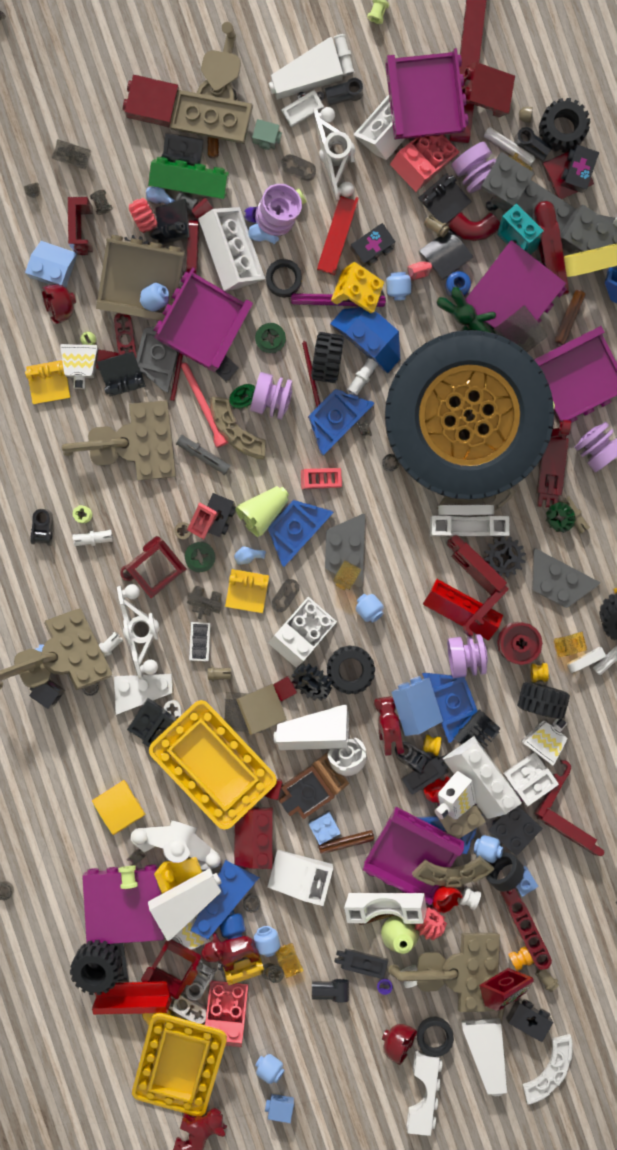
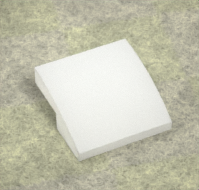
M533 752L503 773L526 806H529L559 785L536 752Z

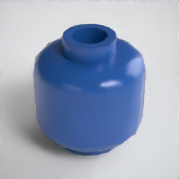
M453 272L445 283L446 292L451 296V291L456 285L464 296L467 295L471 288L469 276L464 272Z
M234 910L230 912L219 926L222 937L228 938V940L243 936L242 933L246 931L243 916L239 913L235 914Z

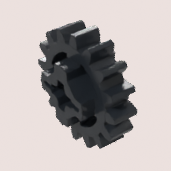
M500 536V541L494 538V544H487L490 550H484L488 557L483 559L489 561V565L500 576L504 573L505 577H509V572L516 575L515 569L522 570L520 563L526 562L522 559V556H525L526 553H521L520 550L523 549V545L517 546L518 540L512 542L511 536L507 540H505L504 536ZM504 544L501 550H494L498 545ZM512 547L515 549L517 556L511 551ZM506 551L509 559L503 562V558L500 555ZM492 557L496 558L498 567L494 564ZM509 563H515L513 567L505 570Z
M304 663L298 666L291 676L294 678L292 683L297 684L295 688L301 690L300 694L305 693L307 698L312 697L314 701L317 698L320 701L323 698L326 699L332 690V682L327 680L329 676L323 675V670L319 671L317 666L312 667L309 663L307 666Z

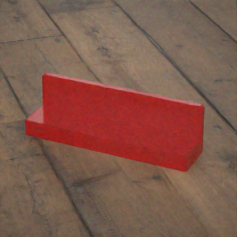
M340 196L317 270L335 276L358 205V197L353 200Z
M436 579L423 605L464 626L481 607L482 603ZM491 608L481 618L484 622L483 625H478L477 622L473 621L469 629L475 634H481L484 639L490 640L498 630L504 615Z
M166 981L116 983L113 989H110L107 993L102 992V995L95 993L96 999L92 1006L93 1015L167 1013L172 1000L168 983Z

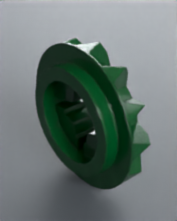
M265 323L258 328L255 341L263 352L276 353L283 348L286 335L283 328L278 324ZM268 331L272 336H279L273 339V346L269 341L265 340L268 337Z
M244 384L234 389L229 397L230 405L240 411L243 408L248 409V406L252 404L256 387L252 384Z
M554 503L546 512V521L550 525L549 528H553L556 532L564 533L569 531L575 524V513L566 503ZM558 515L566 517L562 521L555 519Z
M195 542L187 548L185 562L191 570L205 572L213 566L215 552L209 544ZM197 549H199L201 554H208L206 558H203V565H201L199 560H192V558L198 556Z

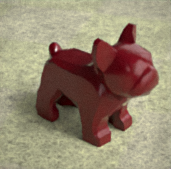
M388 696L375 699L374 706L380 714L378 718L379 739L384 742L383 750L385 756L392 755V742L396 743L398 754L404 753L401 724L398 715L395 713L396 705L393 697Z
M215 933L213 934L212 942L206 943L201 952L206 962L219 961L223 964L225 972L234 970V962L244 957L249 958L251 963L260 959L254 939L249 936H241L221 942Z
M213 1108L204 1117H192L184 1113L180 1129L189 1133V1139L183 1141L180 1137H177L173 1150H204L209 1136L216 1134L225 1137L223 1129H226L227 1125L223 1123L221 1111Z

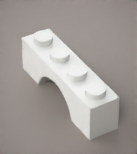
M431 516L430 536L506 537L509 536V516Z
M349 893L344 907L347 923H367L377 915L393 914L399 916L404 924H423L427 910L424 893Z
M415 1050L413 1072L414 1076L424 1082L426 1092L418 1104L408 1108L406 1127L407 1132L410 1134L431 1136V1130L435 1129L436 1117H433V1112L437 1110L438 1098H435V1094L440 1088V1079H437L438 1072L442 1070V1060H439V1057H432L418 1050Z

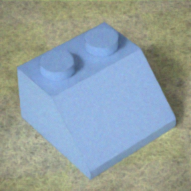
M40 241L31 254L25 273L29 278L50 285H62L66 288L77 253Z

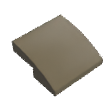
M273 684L236 699L250 735L287 720Z

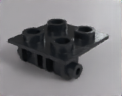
M448 173L418 197L435 219L442 223H448L472 202L455 183L457 181L453 175L449 176Z
M186 199L155 208L158 223L157 228L151 231L153 239L155 238L160 244L164 245L189 238Z
M133 351L97 361L106 386L104 388L106 395L109 394L111 397L146 387Z
M479 709L472 715L465 726L458 731L454 739L462 745L475 736L483 749H485L481 743L488 746L484 740L487 739L492 742L488 735L494 739L500 733L499 730L501 728Z
M517 806L507 814L502 815L498 820L495 819L489 831L515 856H518L543 828L522 808Z

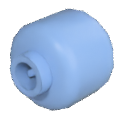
M406 272L390 273V276L386 279L387 295L394 297V300H405V296L410 295L412 292L411 277L406 275Z
M159 283L149 285L140 294L141 305L146 310L152 312L166 306L169 301L168 289Z
M363 594L357 599L356 612L365 622L371 621L373 623L384 614V605L374 594Z
M483 835L480 839L477 838L474 845V853L476 857L480 855L487 862L494 863L497 858L502 857L503 847H501L499 839Z
M270 926L259 928L253 937L255 947L261 955L270 957L275 955L280 949L281 944L278 933Z
M268 1054L265 1057L261 1056L255 1064L258 1067L256 1075L268 1084L277 1083L285 1071L283 1069V1062L272 1054Z

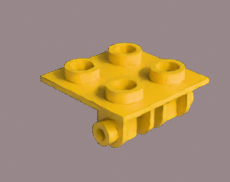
M62 360L26 367L25 375L29 381L33 404L71 398Z
M232 569L225 607L263 613L269 575Z

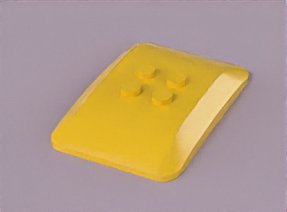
M199 700L192 704L149 747L151 757L220 829L231 828L275 786L277 781L274 772L211 705L204 700Z
M163 1013L154 1014L150 1020L132 1088L133 1097L142 1102L187 1113L192 1116L204 1115L226 1045V1033L220 1029Z

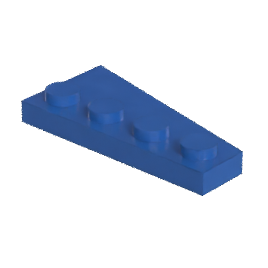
M225 860L218 874L222 882L219 885L221 893L199 912L190 930L207 940L260 878Z

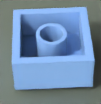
M330 811L308 822L319 845L341 834Z

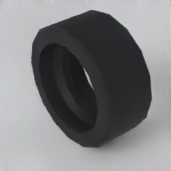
M276 260L267 269V287L271 293L278 297H290L293 293H297L302 283L300 268L292 260ZM281 267H287L295 274V282L288 289H279L273 283V274Z
M503 853L501 858H497L494 863H490L494 870L486 876V879L496 890L501 892L510 891L521 882L524 875V867L513 854ZM512 864L509 874L497 880L499 872L505 866Z
M436 1016L428 1017L418 1026V1045L429 1056H443L449 1052L454 1042L452 1028L443 1018ZM431 1026H440L446 1032L445 1043L435 1048L428 1046L424 1041L425 1031Z

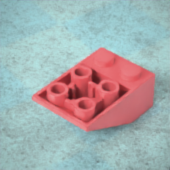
M443 134L417 137L396 154L390 165L417 192L460 152Z
M211 981L205 1025L220 1029L226 1033L227 1041L225 1046L242 1047L248 984L235 983L228 985V982Z

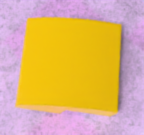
M125 780L92 800L112 835L117 834L146 815L140 802L134 796Z

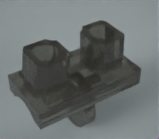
M57 139L52 159L85 170L91 150Z
M195 586L192 593L188 594L187 604L193 606V612L199 613L198 619L201 620L203 615L210 617L212 612L220 614L222 594L212 591L211 597L208 599L203 597L205 589Z

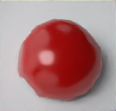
M446 776L445 781L438 778L434 783L424 787L423 793L426 799L433 803H439L438 794L450 778Z
M441 886L433 896V907L438 912L446 913L454 906L459 905L458 898H463V895L455 887Z

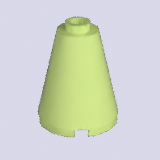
M276 486L238 505L235 511L239 519L245 521L246 528L256 537H260L287 504L289 494L283 487L279 488Z
M397 915L389 917L382 925L381 937L385 946L401 954L411 951L419 939V931L415 930L416 925L404 924L403 920Z

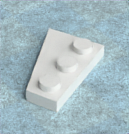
M172 673L143 675V678L140 679L138 675L114 676L116 715L143 705L147 698L153 701L173 693Z

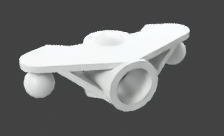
M325 107L321 110V113H318L316 108L313 109L321 147L319 156L327 169L335 200L338 201L340 200L339 195L349 197L354 193V186L350 182H343L338 188L337 185L348 160L350 159L351 163L354 162L355 146L348 135L328 124L335 118V112L332 108ZM324 131L329 134L326 138ZM335 144H339L344 147L345 152L334 154L330 151V148ZM333 166H340L335 178Z
M130 584L125 590L122 589V586H117L124 618L123 635L131 647L139 679L143 678V673L153 675L158 670L157 662L151 659L145 661L143 665L141 663L153 639H158L159 623L154 619L152 613L148 616L125 599V597L136 599L139 596L140 589L137 585ZM128 607L139 616L131 620ZM139 621L146 622L149 626V633L145 637H139L135 633V625ZM145 642H146V644H145V646H144V648H143V650H142V652H141V654H140V656H139V650H138V645H137V643H145Z
M171 820L170 826L138 828L131 833V841L143 852L154 847L162 848L166 859L172 862L179 863L188 857H196L202 870L217 868L221 863L220 855L196 835L197 828Z

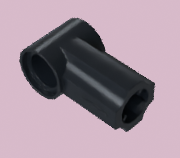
M351 78L345 83L325 88L329 106L349 100H360L363 96L362 81L358 78ZM356 86L359 88V91L353 93L350 91V88Z
M529 127L521 128L514 138L515 144L535 156L541 162L544 161L553 148L536 136ZM520 135H526L528 141H522Z
M349 980L312 981V999L332 1000L338 1003L348 1002Z

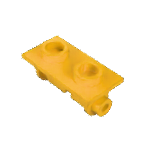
M249 958L234 963V970L225 972L228 985L264 974L265 971L261 958L253 963L250 962Z

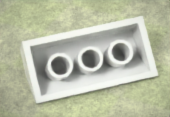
M389 95L354 133L355 138L372 153L385 160L405 141V139L394 140Z
M240 207L212 209L199 218L224 291L239 289L265 279L252 240L248 235V229Z
M475 736L443 758L454 774L458 771L473 781L476 804L487 819L505 815L522 803L519 796Z

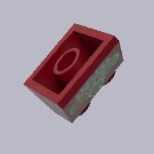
M510 968L505 969L479 985L484 1005L495 1011L504 1009L506 1005L517 1001L519 997L526 994L534 979Z

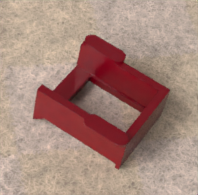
M155 536L143 546V552L125 566L126 570L151 599L172 580L187 570L159 536ZM157 550H160L175 570L151 588L137 572L136 568Z
M173 939L166 940L153 965L147 967L141 981H166L171 997L178 1000L186 985H191L198 974L196 968L202 955ZM167 949L192 962L182 981L157 967Z

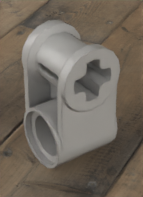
M201 960L196 968L198 971L196 978L186 988V995L191 1000L201 998L217 971L216 968L212 969L203 964ZM196 985L200 988V991L192 993L190 987Z

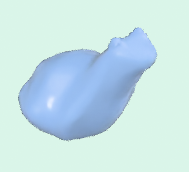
M151 186L146 190V199L152 203L169 204L175 202L163 188Z
M258 224L249 227L248 235L251 240L258 242L267 240L273 244L279 241L278 236L265 233Z
M241 547L235 553L234 558L238 565L249 564L253 559H264L266 551Z

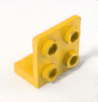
M353 262L342 269L331 301L339 304L349 299L369 313H373L384 281L356 262Z
M192 857L179 863L164 861L154 875L163 894L202 873V869L198 859Z

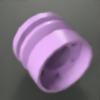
M480 142L465 151L451 165L458 177L468 175L462 183L463 185L470 184L467 187V191L470 194L482 189L480 186L496 160L486 161L492 152L485 142Z
M274 184L268 187L255 212L258 226L265 233L274 236L288 233L302 209V200L299 193L286 184Z
M260 372L250 411L263 414L266 407H270V417H273L275 409L279 410L277 419L282 420L290 404L292 380L288 379L286 386L281 387L282 377L278 380L277 385H274L273 375Z
M607 422L595 426L588 431L574 447L578 451L585 446L586 449L580 455L581 457L589 453L592 455L587 464L594 472L599 471L617 457V438L612 441L609 440L614 430L611 429L605 434L603 432L609 426Z
M481 634L475 635V644L473 643L472 636L467 637V645L463 644L461 637L447 639L448 657L453 678L466 677L467 668H470L473 676H476L477 666L481 675L487 673V650Z

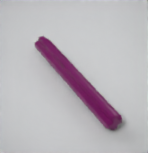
M293 293L291 295V303L294 305L358 306L349 299L335 304L331 301L333 294ZM385 296L379 297L376 307L385 306Z

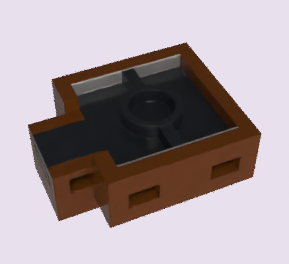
M312 764L281 786L285 795L279 798V802L289 816L298 811L300 816L305 819L335 798V795H333Z

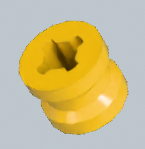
M532 663L530 665L532 683L538 680L548 682L549 670L547 663H542L541 665Z
M425 734L422 750L438 756L441 737L437 736L434 738L429 734Z

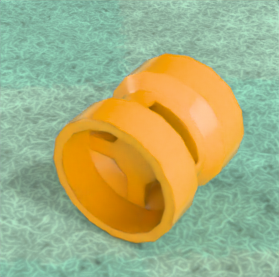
M526 946L521 947L518 953L513 951L508 954L517 972L522 970V965L530 966L534 964Z

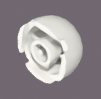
M357 738L349 739L348 748L330 749L328 760L332 769L344 776H352L359 773L366 763V748L363 742Z

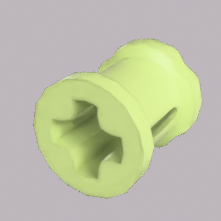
M373 0V7L371 12L368 13L367 18L371 22L382 24L385 10L389 8V3L386 0Z
M79 505L73 510V517L77 522L88 523L92 519V511L86 506ZM84 509V512L87 513V516L83 517L81 520V516H78L79 512H83Z
M124 866L118 869L122 878L121 889L138 886L134 873L136 866Z

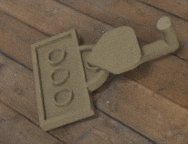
M224 22L222 24V31L227 36L223 52L211 50L204 55L201 71L207 80L199 86L197 93L178 90L170 129L245 144L253 105L251 103L235 101V94L230 83L238 78L241 61L237 55L232 54L236 40L233 26L230 22Z
M167 400L129 404L131 423L123 425L117 432L108 426L95 427L88 434V442L63 444L61 448L66 456L72 455L73 452L90 451L91 461L99 466L111 465L115 463L119 456L126 461L135 462L137 481L176 477Z
M81 608L45 620L44 624L51 639L44 644L41 652L35 649L19 652L14 658L13 666L0 670V689L3 687L2 680L18 674L23 684L29 688H35L47 683L51 672L58 675L69 674L76 691L112 677L113 674Z
M461 933V953L453 954L445 960L438 952H425L418 958L417 971H400L397 965L392 964L389 966L388 972L398 981H417L418 988L425 992L438 991L446 984L451 990L459 993V1012L495 1011L484 1005L479 985L498 974L500 934Z

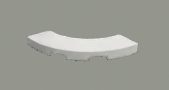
M570 1034L551 1038L552 1054L547 1067L537 1078L523 1084L528 1105L549 1096V1093L564 1080L572 1059V1038Z

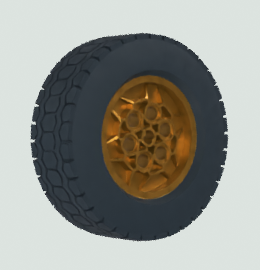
M476 330L444 334L426 342L415 350L396 373L389 388L385 407V424L388 440L396 459L404 470L416 482L428 490L455 499L487 498L500 494L525 479L543 457L551 438L554 423V405L550 386L542 369L533 357L522 347L507 338L494 333ZM472 390L479 393V399L475 402L470 401L468 398V394ZM452 396L459 397L460 404L458 407L450 406L449 400ZM484 405H492L493 413L491 415L483 413ZM466 410H472L471 413L474 414V418L471 421H466V417L463 416ZM448 415H452L455 418V424L451 427L446 426L444 423ZM482 423L487 424L489 428L488 432L484 435L478 432V426ZM467 429L470 435L467 440L459 438L460 430Z

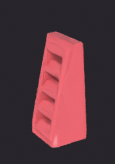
M423 261L407 267L412 281L429 276L432 269L431 263Z
M341 468L301 470V489L342 487ZM324 473H326L327 484H324ZM331 473H334L335 483L333 484L331 481ZM308 474H311V484H309ZM316 474L319 475V484H316Z

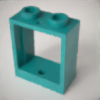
M516 203L502 216L497 235L507 245L511 240L516 241L518 246L531 255L538 249L544 230Z

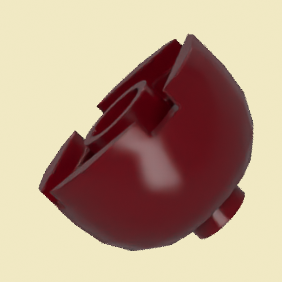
M57 284L42 287L44 290L42 291L43 302L46 311L53 315L50 317L53 324L56 325L68 320L74 311L73 304H76L73 292L69 293L67 288Z
M405 1024L394 1025L390 1031L386 1029L382 1040L384 1041L383 1050L388 1059L398 1065L404 1062L408 1055L407 1051L412 1047L416 1038V1029Z

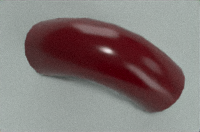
M460 212L449 223L448 227L465 240L479 241L495 234L499 230L500 221L492 213H488L482 220L473 222Z

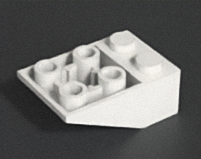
M307 597L271 638L268 644L297 668L337 621L311 598Z
M277 850L268 888L305 902L323 906L333 871V864Z

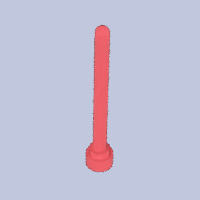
M186 362L182 363L181 368L213 431V442L216 448L226 445L229 442L216 427L211 410L189 365Z

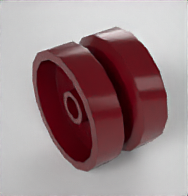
M523 622L509 623L498 634V651L503 658L511 663L519 665L529 664L537 659L542 650L541 634L531 624ZM519 639L522 641L521 646L516 645V641H519Z

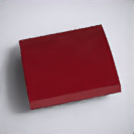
M569 151L542 163L548 181L552 183L555 195L560 199L578 192L561 186L563 180L560 177L563 169L568 166L567 156ZM592 177L590 179L588 187L594 185Z

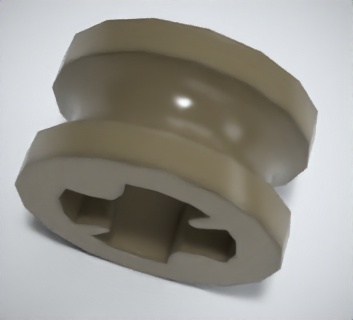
M185 522L178 523L174 529L175 535L180 539H188L192 533L188 532V534L185 533L184 536H180L181 533H178V529L182 528L183 525L187 526L186 529H188L189 524Z

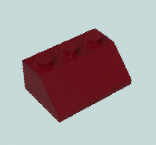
M252 807L235 823L234 865L251 869H272L273 807Z

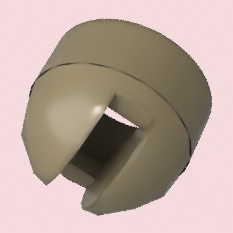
M523 107L519 111V118L522 122L531 123L533 107Z

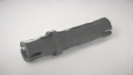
M183 434L176 442V445L189 452L190 456L197 457L223 475L226 474L231 466L202 448L200 443L191 441Z

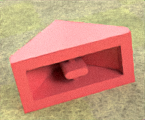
M199 503L187 530L204 539L219 513Z

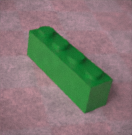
M157 157L151 161L148 186L224 199L227 194L229 172H225L224 168L214 167L212 170L207 169L206 165L203 164L190 166L185 161L176 160L173 163L168 162L167 158Z

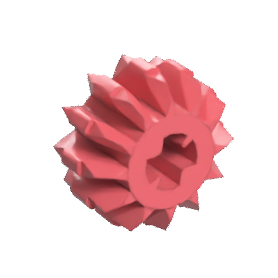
M137 199L129 204V211L141 232H149L157 227L158 222L146 199Z
M426 906L424 923L414 924L416 925L415 930L419 931L420 935H424L426 940L429 938L435 940L444 933L447 923L444 921L445 917L441 916L440 912H437L434 907L429 908Z

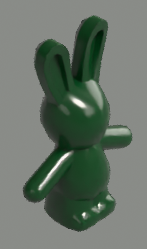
M453 287L451 291V296L457 306L444 297L437 299L439 308L452 314L459 324L464 325L461 331L476 330L497 334V330L486 322L495 319L496 313L488 312L477 315L475 308L467 303L462 291L458 287Z

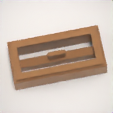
M328 752L313 763V766L333 795L338 794L349 784L344 775H340L332 769L328 760Z

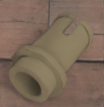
M429 215L424 222V226L437 233L438 237H444L449 231L447 223L438 221L432 215Z
M213 666L208 668V680H212V682L222 679L231 680V668H214Z
M538 969L535 972V975L545 985L546 990L552 992L559 986L558 980L554 979L546 969Z

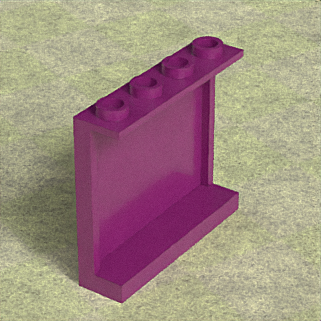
M457 48L448 53L395 58V55H387L385 67L394 140L460 133L468 126V115L464 113L466 96L462 94L461 87L464 86V78L459 70L462 60L461 55L457 52Z
M511 240L468 295L466 301L475 308L477 315L495 312L496 318L486 322L517 345L519 343L523 345L530 336L527 334L532 327L536 329L542 321L539 317L543 312L548 313L554 306L552 303L556 296L560 298L567 288L564 287L566 282Z
M192 267L189 273H184L180 281L183 283L181 289L176 288L171 297L174 299L172 305L167 304L162 313L165 315L164 320H159L156 324L154 338L215 373L253 303L247 299L245 302H242L193 273L195 269Z
M602 326L534 359L542 369L550 386L555 404L554 412L559 422L569 420L572 423L578 420L576 416L582 413L586 416L595 411L594 407L598 405L604 407L612 403L611 398L617 396V362L602 335L605 333Z
M395 807L366 857L362 870L369 876L377 877L385 884L398 888L402 893H424L426 903L431 905L433 896L440 885L432 886L413 877L412 872L424 860L437 866L451 867L457 856H461L464 851V841Z
M146 865L145 868L137 869L136 866L134 873L138 886L129 889H121L122 878L118 867L106 868V871H99V868L87 869V872L82 875L86 944L91 940L93 943L95 940H100L101 943L107 941V944L164 940L165 936L150 912L148 901L162 894L154 875L159 867H156V865Z

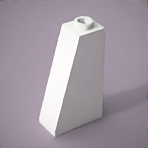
M330 37L273 73L271 75V82H269L271 94H275L278 100L298 94L299 92L342 81L343 72L333 38Z
M341 705L277 724V732H274V743H277L279 750L348 748L347 705Z
M210 868L148 901L149 910L167 941L171 940L221 893L219 885L222 882L218 874H213Z
M500 1018L462 1021L464 1035L487 1094L501 1096L503 1093H507Z

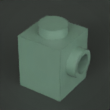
M257 119L252 136L253 143L265 150L275 149L276 143L280 144L282 138L280 125Z

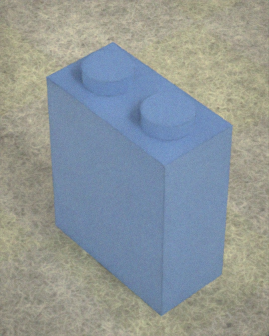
M421 676L412 678L410 683H402L398 685V689L391 692L405 736L421 734L443 722L430 678L421 679Z

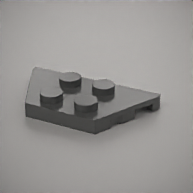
M155 327L144 328L136 358L137 363L144 375L164 392L168 393L178 351L154 338L156 331H154Z
M365 514L356 516L326 530L325 569L358 587H362Z
M534 548L532 590L568 608L600 584L599 581Z

